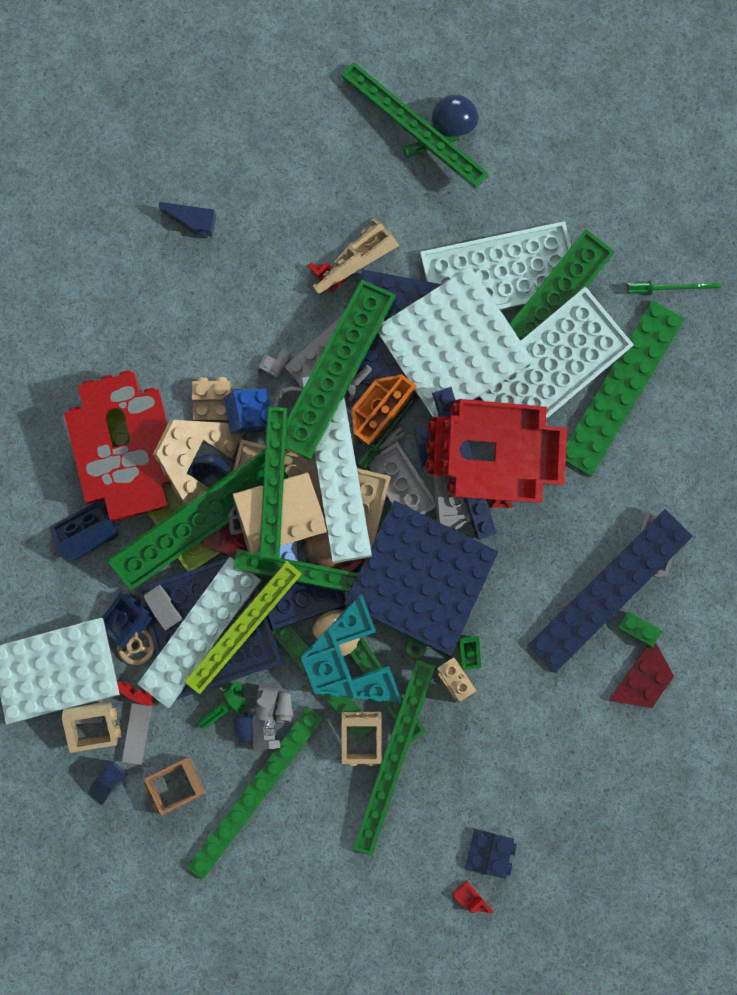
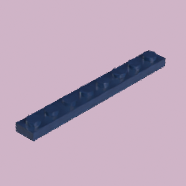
M452 387L433 392L432 396L439 417L450 416L451 405L455 400ZM464 441L460 446L461 456L467 460H474L469 442ZM464 498L476 539L480 540L497 534L487 501Z

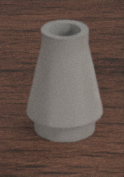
M279 694L274 714L276 722L291 723L294 717L291 694Z

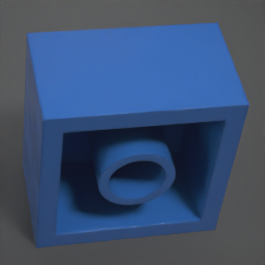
M267 388L235 390L223 398L231 434L266 431L268 407H271Z

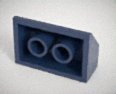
M103 501L93 503L50 526L56 546L67 563L77 560L80 556L97 549L102 544L110 542L119 536L114 522L109 519V514Z

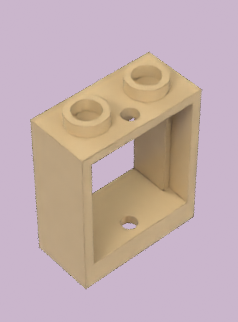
M454 657L435 670L456 703L461 702L476 691Z
M111 701L63 710L62 722L69 753L117 745L118 738L121 737V730L119 725L116 726L117 712L116 708H112ZM99 716L106 717L109 735L85 739L78 738L75 720Z
M342 712V764L347 766H356L358 764L375 766L382 764L381 712ZM347 726H376V754H347Z

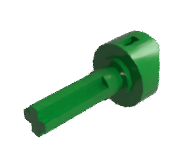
M235 682L224 690L223 694L226 700L222 701L198 720V724L203 730L232 708L240 712L251 704L244 698L243 687L239 683Z

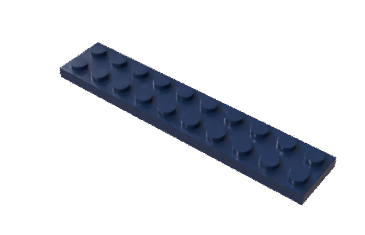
M664 509L528 646L556 673L693 536Z

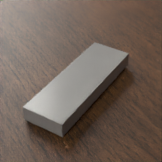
M132 703L122 762L142 765L152 706Z

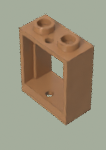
M190 757L144 779L146 782L143 784L145 791L148 795H152L154 800L152 806L155 812H159L160 815H164L206 794ZM183 766L195 793L165 807L153 781Z

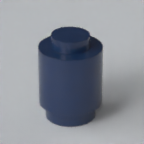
M248 713L236 715L237 719H234L233 723L239 743L253 740V717L248 716Z

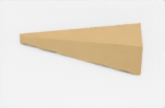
M375 217L371 220L372 225L367 230L363 229L360 232L361 237L355 242H351L334 261L335 266L333 269L323 274L324 279L318 284L313 285L318 294L399 246L392 234Z

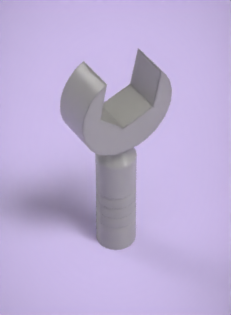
M366 365L352 380L348 388L351 395L348 401L356 397V386L372 371L369 365Z

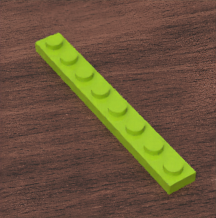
M286 560L186 678L185 683L201 694L302 573Z

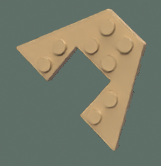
M185 420L169 421L153 455L156 461L160 463L163 473L168 476L172 483L171 487L177 497L181 499L182 506L208 489L207 486L187 474L202 441L225 457L232 458L244 433L231 434L229 423Z

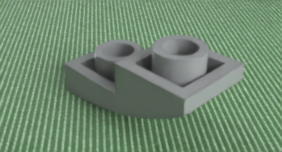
M160 584L144 594L148 606L165 630L182 619L181 615L171 604V598Z

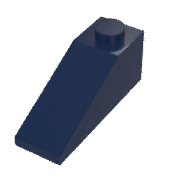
M159 202V208L162 213L193 234H197V237H213L216 219L214 209Z

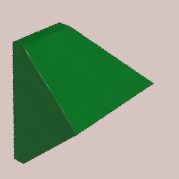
M479 636L459 638L451 656L462 666V670L481 667Z

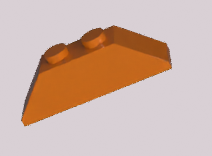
M402 374L375 379L352 408L354 434L366 444H372L383 435L402 411L417 385Z

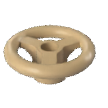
M144 629L142 634L148 638L150 648L143 645L142 641L138 638L137 632L126 645V651H123V647L117 644V652L120 658L127 664L142 665L152 658L155 647L151 633L147 629ZM135 642L139 644L137 649H133V643ZM140 651L147 653L146 656L137 660L128 657L132 653Z

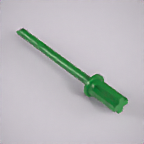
M649 280L646 283H628L627 292L629 294L649 293V295H652L653 290L721 288L720 283L653 285V281Z

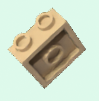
M199 377L197 381H192L193 421H228L223 398L231 393V381H227L225 377H217L216 381H208V378Z

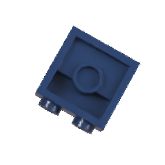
M120 593L102 617L106 633L119 646L124 648L136 632L141 634L152 619L148 615L150 610L143 605L139 606L137 604L139 599L132 594Z
M474 828L465 868L505 879L506 875L511 873L512 863H509L511 855H515L517 844L513 843V838Z

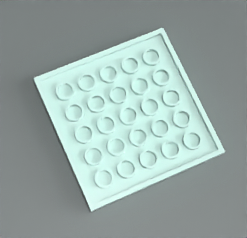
M472 267L467 268L384 321L378 331L379 336L407 379L417 385L415 391L432 417L439 416L432 396L433 392L452 387L455 400H474L533 362V359Z

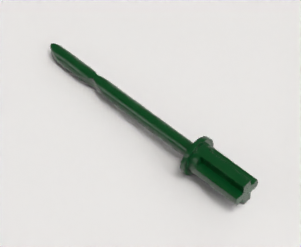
M414 395L375 445H368L367 451L357 463L358 467L365 470L372 460L381 454L380 446L410 410L419 396Z

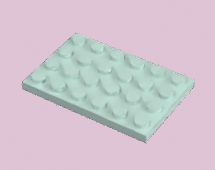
M103 618L0 645V697L6 724L20 722L66 708L120 695Z

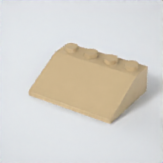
M306 472L284 479L280 546L327 532L309 473ZM263 485L233 494L246 547L251 554L260 552Z

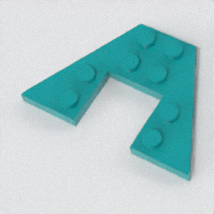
M362 594L301 655V660L315 694H330L338 697L341 695L353 697L354 699H373L378 702L389 701L402 704L401 696L389 666L352 678L339 646L340 644L376 632Z

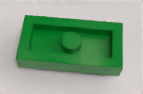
M627 612L618 627L620 631L652 649L662 634V630L630 612Z

